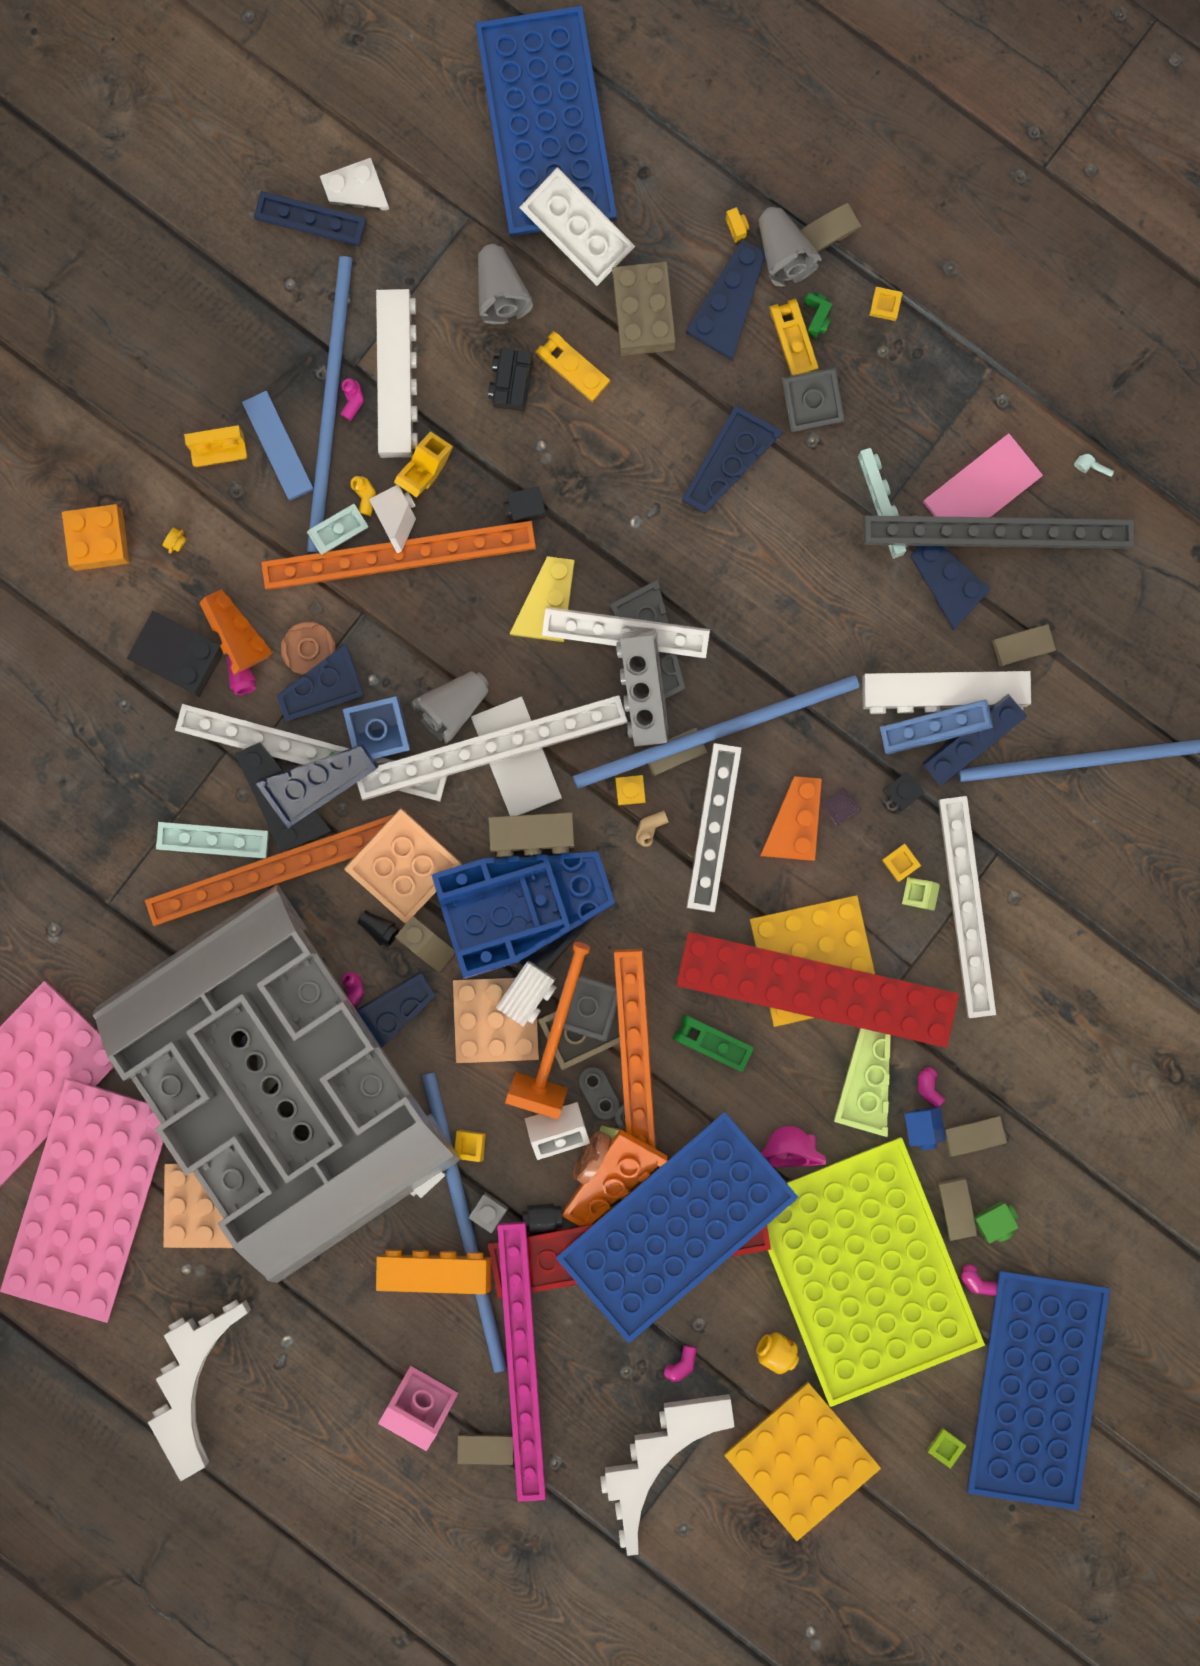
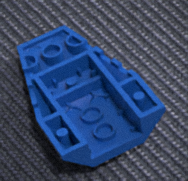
M598 851L563 853L553 856H547L546 854L536 855V857L483 858L431 874L463 979L517 963L615 904Z

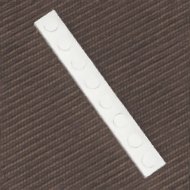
M967 796L940 799L938 802L967 1018L996 1015L968 800Z

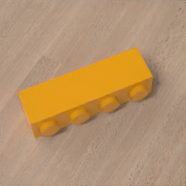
M388 1249L385 1250V1254L377 1257L376 1291L487 1294L491 1291L492 1257H484L483 1252H467V1256H456L455 1251H440V1256L429 1255L427 1250H414L412 1255L402 1254V1250Z

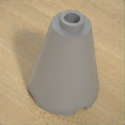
M769 207L765 209L758 222L769 278L775 286H786L785 281L793 280L794 284L798 283L818 269L817 261H821L822 258L782 208Z
M489 244L484 246L478 254L479 314L485 323L505 324L509 323V317L516 315L517 320L524 317L532 309L533 303L528 290L504 248L496 244Z
M471 671L415 698L412 701V707L415 713L419 710L421 711L423 716L421 722L429 732L440 742L444 739V743L448 744L488 694L487 686L489 683L480 672L476 674Z

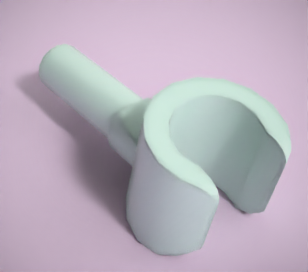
M1090 454L1079 456L1074 463V466L1084 473L1090 467L1110 477L1114 473L1113 470L1096 462L1095 458Z

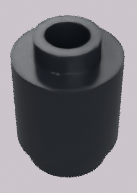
M554 1203L527 1205V1211H522V1222H526L529 1233L556 1231V1228H562L561 1206H554Z

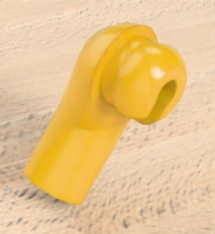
M355 476L352 478L350 485L361 499L359 512L361 515L371 517L373 506L369 499L376 496V490L367 478Z

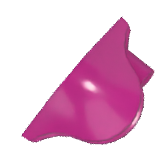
M793 1126L781 1127L774 1131L766 1147L761 1151L773 1167H804L826 1164L825 1156L816 1151V1136L806 1135L804 1131Z

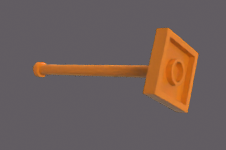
M574 942L573 958L537 1078L515 1072L505 1104L558 1120L568 1088L548 1082L547 1080L583 960L590 950V946L582 942Z

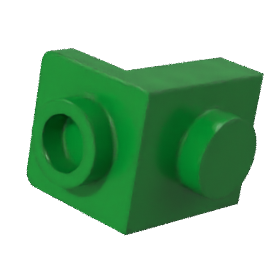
M807 293L804 305L817 310L807 333L809 337L816 340L820 332L825 334L832 320L827 317L832 303L828 302L829 299L820 293Z

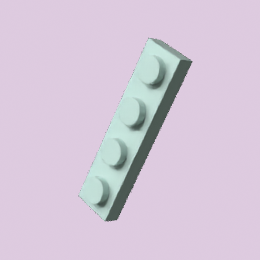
M871 448L860 451L858 459L878 516H899L896 506H891L888 496L891 495L886 479L882 480L879 470L882 469L878 454L873 455ZM888 545L893 559L903 556L906 552L905 547L907 546Z
M158 822L156 849L265 859L268 853L269 831Z

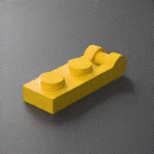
M796 298L788 300L787 304L778 306V304L769 306L790 374L795 375L818 370V364ZM791 314L793 320L784 322L782 316Z
M553 331L547 337L549 339L544 346L540 345L535 353L593 403L608 386L610 379L565 342L559 334ZM556 347L562 351L557 359L551 354Z

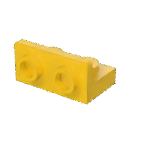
M239 425L184 434L186 446L191 451L194 467L247 458L244 433Z

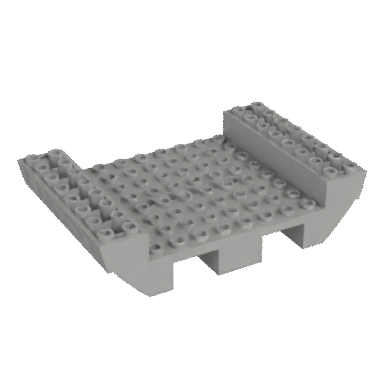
M278 884L99 1004L93 1011V1017L96 1020L108 1059L123 1081L132 1079L161 1123L155 1128L158 1135L184 1174L187 1176L192 1172L194 1173L222 1215L223 1220L217 1224L232 1247L263 1274L268 1281L279 1283L414 1192L416 1188L461 1160L431 1113L426 1116L304 933L308 930ZM237 1031H242L247 1035L248 1040L244 1047H238L234 1044L233 1036ZM253 1054L259 1055L263 1060V1066L260 1070H253L249 1066V1058ZM267 1078H274L278 1082L279 1087L276 1093L270 1094L265 1090L264 1082ZM283 1101H288L293 1105L294 1113L292 1116L285 1117L280 1113L279 1107ZM298 1125L308 1127L310 1132L308 1139L300 1140L296 1137L295 1129Z

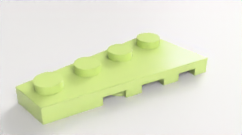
M859 1028L834 1122L888 1137L887 1117L891 1035Z

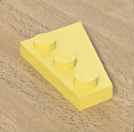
M547 556L510 635L564 642L562 638L542 636L546 607L568 610L574 560Z

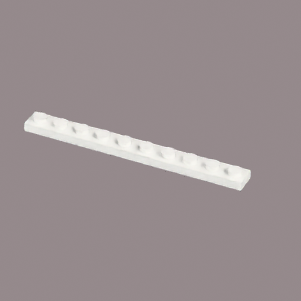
M618 695L379 765L375 771L358 781L357 784L362 800H367L626 724L627 719L620 696Z
M182 704L175 731L241 749L261 741L273 757L301 765L328 757L332 751L336 754L349 749ZM382 757L373 759L378 766L393 762V760ZM448 776L397 791L441 802Z

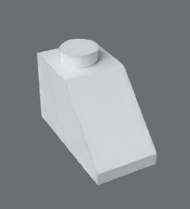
M396 485L369 500L394 549L399 553L403 550L416 518L411 510L415 507V504L409 492L403 494L399 485Z

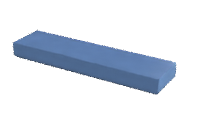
M264 391L243 401L242 404L288 500L291 501L314 490L268 392Z
M985 699L882 726L880 731L885 753L889 755L994 727L989 704Z

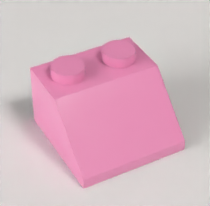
M410 1366L378 1424L427 1451L452 1407L458 1392Z

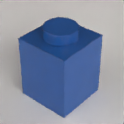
M940 1107L918 1109L905 1113L910 1147L920 1146V1150L937 1148V1143L946 1140Z

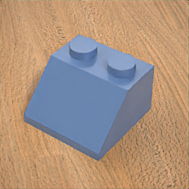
M399 696L343 709L352 748L363 744L373 759L410 750L406 722Z

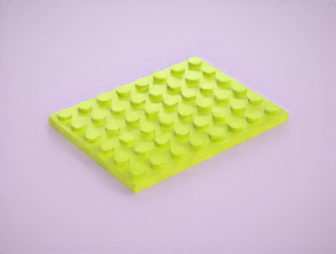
M902 1137L787 1182L799 1198L767 1224L771 1250H768L830 1407L985 1346Z

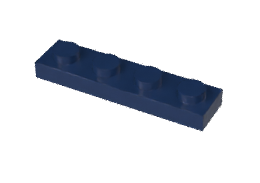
M263 191L260 192L254 214V219L257 221L360 247L367 222L364 217Z
M1009 693L990 708L994 728L955 737L922 763L940 786L1027 717Z

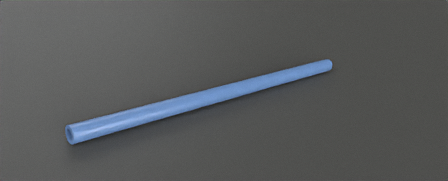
M340 256L338 263L309 529L323 522L325 515L353 261L351 257ZM308 535L307 553H319Z
M855 675L579 773L573 776L575 786L579 789L859 688L858 679Z
M1200 739L962 768L958 772L960 782L1197 754L1200 753Z
M433 1072L422 1075L431 1115L453 1146L436 1074ZM455 1163L445 1170L465 1256H467V1252H479L471 1219L468 1218L470 1214L458 1164ZM489 1292L487 1294H475L494 1373L507 1370Z

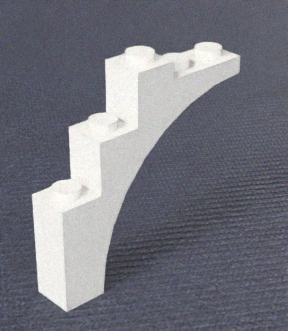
M237 1299L222 1307L224 1313L217 1317H214L212 1313L198 1321L199 1327L193 1318L186 1322L181 1318L168 1326L170 1331L164 1335L179 1364L177 1365L176 1361H173L160 1369L162 1374L156 1378V1381L171 1407L169 1408L168 1404H165L153 1411L154 1417L148 1424L180 1481L205 1468L209 1463V1459L200 1441L196 1422V1393L199 1376L206 1358L218 1338L230 1325L251 1310L247 1300L238 1303Z
M729 1394L664 1403L665 1411L659 1412L661 1429L667 1428V1431L634 1435L635 1443L630 1444L632 1461L637 1460L638 1463L605 1467V1476H600L602 1493H608L609 1501L620 1500V1502L615 1503L617 1520L623 1519L624 1530L619 1531L621 1548L626 1547L627 1556L638 1555V1527L641 1510L649 1488L661 1469L675 1454L693 1441L710 1433L734 1427Z

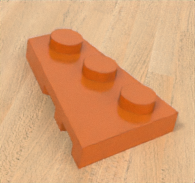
M222 589L204 597L200 602L212 630L219 634L223 642L220 645L223 653L228 654L233 663L230 668L234 675L267 659L273 653Z
M793 777L760 857L815 861L822 779Z

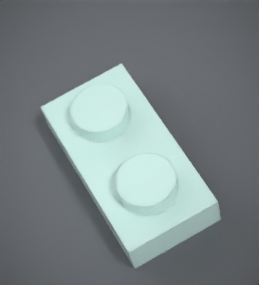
M352 504L309 529L307 533L319 553L323 555L366 530L368 525L355 504Z

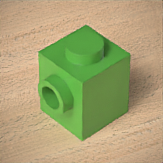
M999 1201L974 1215L975 1223L985 1241L989 1244L997 1239L999 1242L1011 1238L1014 1235L1013 1231L1019 1228L1015 1222L1019 1219L1015 1209L1011 1204L1007 1206L1003 1201Z

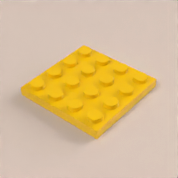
M857 895L749 919L755 947L875 974ZM769 1007L773 1027L814 1018Z
M808 1381L724 1453L728 1461L796 1541L802 1538L881 1469L879 1464Z

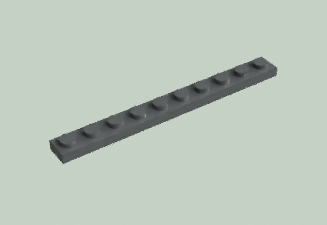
M865 515L863 517V545L1131 549L1134 547V520Z

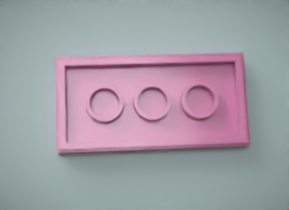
M1008 433L927 497L923 503L934 517H992L1043 475Z

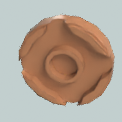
M301 622L292 626L281 643V655L285 664L294 673L302 676L336 651V643L332 634L324 626L315 622Z
M597 1131L593 1133L589 1138L590 1144L584 1145L582 1148L584 1153L582 1159L578 1158L576 1160L573 1178L583 1185L587 1184L594 1177L608 1151L610 1136L604 1132Z

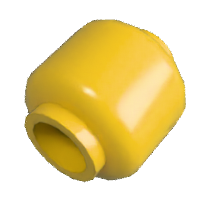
M777 1332L764 1335L756 1348L759 1363L777 1374L793 1370L799 1360L796 1343Z

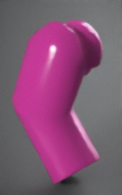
M347 378L341 386L347 403L340 414L347 420L352 421L364 402L361 385L357 381Z
M347 972L342 977V983L345 984L347 997L355 1008L364 996L362 980L357 973Z
M926 1067L918 1075V1092L934 1108L940 1107L945 1098L935 1090L937 1072L932 1067Z
M972 1264L963 1266L961 1280L970 1292L991 1296L996 1295L997 1282L982 1280L977 1274V1267Z
M683 1345L681 1361L676 1365H667L665 1367V1378L672 1382H680L688 1376L694 1368L697 1347Z

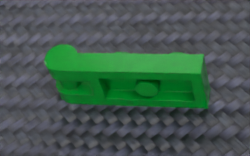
M683 1015L681 1019L683 1024L679 1032H675L673 1040L743 1073L754 1047L692 1017ZM692 1028L700 1031L696 1041L689 1038Z

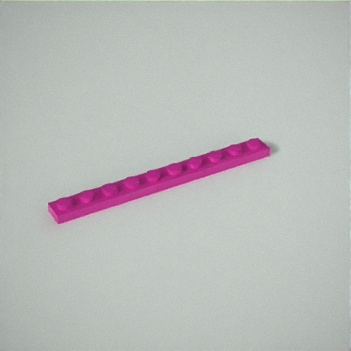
M526 1222L498 1223L517 1501L545 1500L546 1488Z

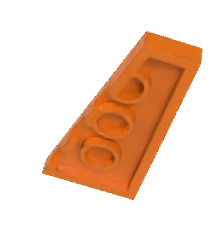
M620 1129L610 1142L600 1168L587 1184H581L563 1208L562 1217L579 1226L592 1224L607 1212L615 1201L619 1198H624L630 1193V1189L638 1182H643L647 1179L655 1168L664 1165L667 1162L668 1156Z

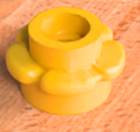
M173 527L163 543V547L169 549L168 553H172L174 550L179 552L187 539L183 536L184 530L181 529L179 531Z

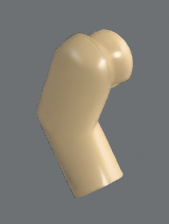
M664 810L645 817L640 821L636 832V841L641 846H650L653 843L655 829L669 823Z

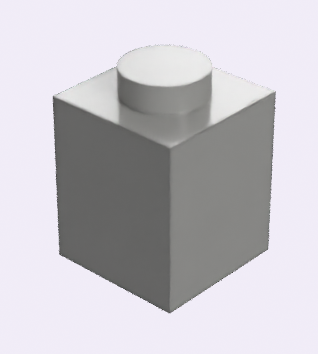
M485 1192L468 1218L492 1233L507 1211L508 1206Z

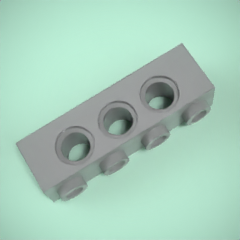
M656 629L623 633L620 641L616 643L617 656L623 659L624 668L620 669L621 684L626 685L627 695H624V708L626 712L630 711L631 722L627 723L628 736L633 738L634 746L667 743L670 734ZM641 656L644 658L646 665L643 667L635 666L632 662V657ZM644 683L649 687V692L646 694L639 693L635 685ZM648 710L652 713L653 718L651 720H644L640 717L639 711Z

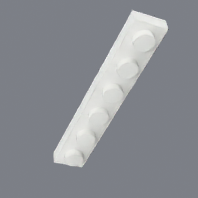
M546 607L542 636L616 646L623 633L656 629L659 652L706 658L710 629Z

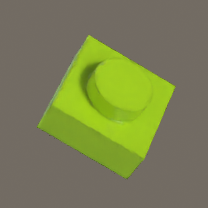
M942 1427L927 1448V1452L951 1469L966 1448V1444Z

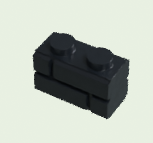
M500 348L499 356L494 355L492 372H496L495 383L490 382L488 398L492 399L493 407L523 412L526 410L533 353Z

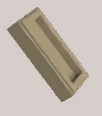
M458 1434L457 1464L513 1465V1435Z

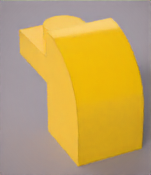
M430 431L417 445L411 461L397 475L394 483L417 498L425 488L428 489L444 467L453 446Z

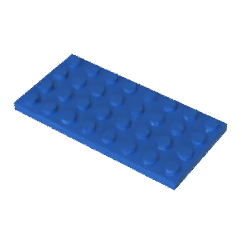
M582 6L476 22L475 26L510 237L543 232L519 207L557 167L610 221L617 220Z
M724 1111L667 1160L664 1165L659 1167L558 1254L556 1259L623 1338L630 1343L790 1206L799 1196Z
M998 1270L997 1292L994 1296L966 1490L968 1494L1079 1510L1110 1293L1109 1287Z

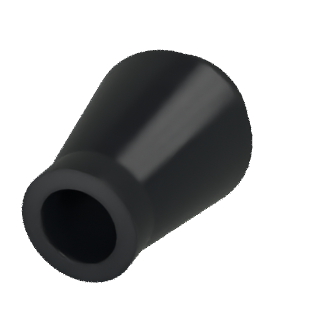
M367 910L361 914L357 921V924L362 926L380 946L389 947L400 931L396 927L395 922L372 914Z

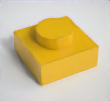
M737 207L728 210L725 220L734 242L737 244L742 239L746 240L749 225L745 215H740Z
M876 287L869 316L896 321L903 292Z
M643 775L615 778L618 806L646 803Z
M906 844L901 845L882 859V862L897 882H900L921 866Z
M466 1130L456 1131L455 1151L461 1160L484 1161L486 1133Z

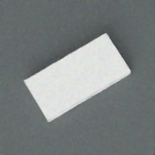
M558 167L519 207L596 286L612 271V267H616L635 247Z
M522 697L471 716L478 736L531 721ZM542 748L489 763L510 816H520L562 799Z

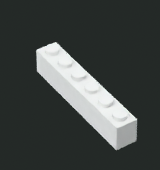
M409 289L376 290L378 453L381 458H408L413 456V449H416L418 445V433H413V422H418L417 406H413V395H417V379H412V368H417V352H412V342L417 341L416 325H412V315H416V298H411Z
M1030 671L864 674L862 676L863 709H870V714H885L886 709H897L899 714L914 713V709L924 708L925 713H935L941 711V708H954L985 699L988 701L990 709L1008 693L1023 711V707L1031 705Z
M716 743L712 747L686 906L689 909L715 912L741 754L740 747Z

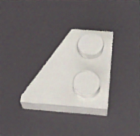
M371 158L320 176L331 205L344 206L349 204L358 208L367 206L380 208V210L385 211L389 209Z

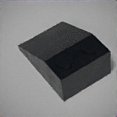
M152 611L127 659L200 697L219 663L223 651L219 644Z

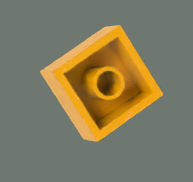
M117 504L62 512L68 564L72 569L80 571L130 564L123 510Z

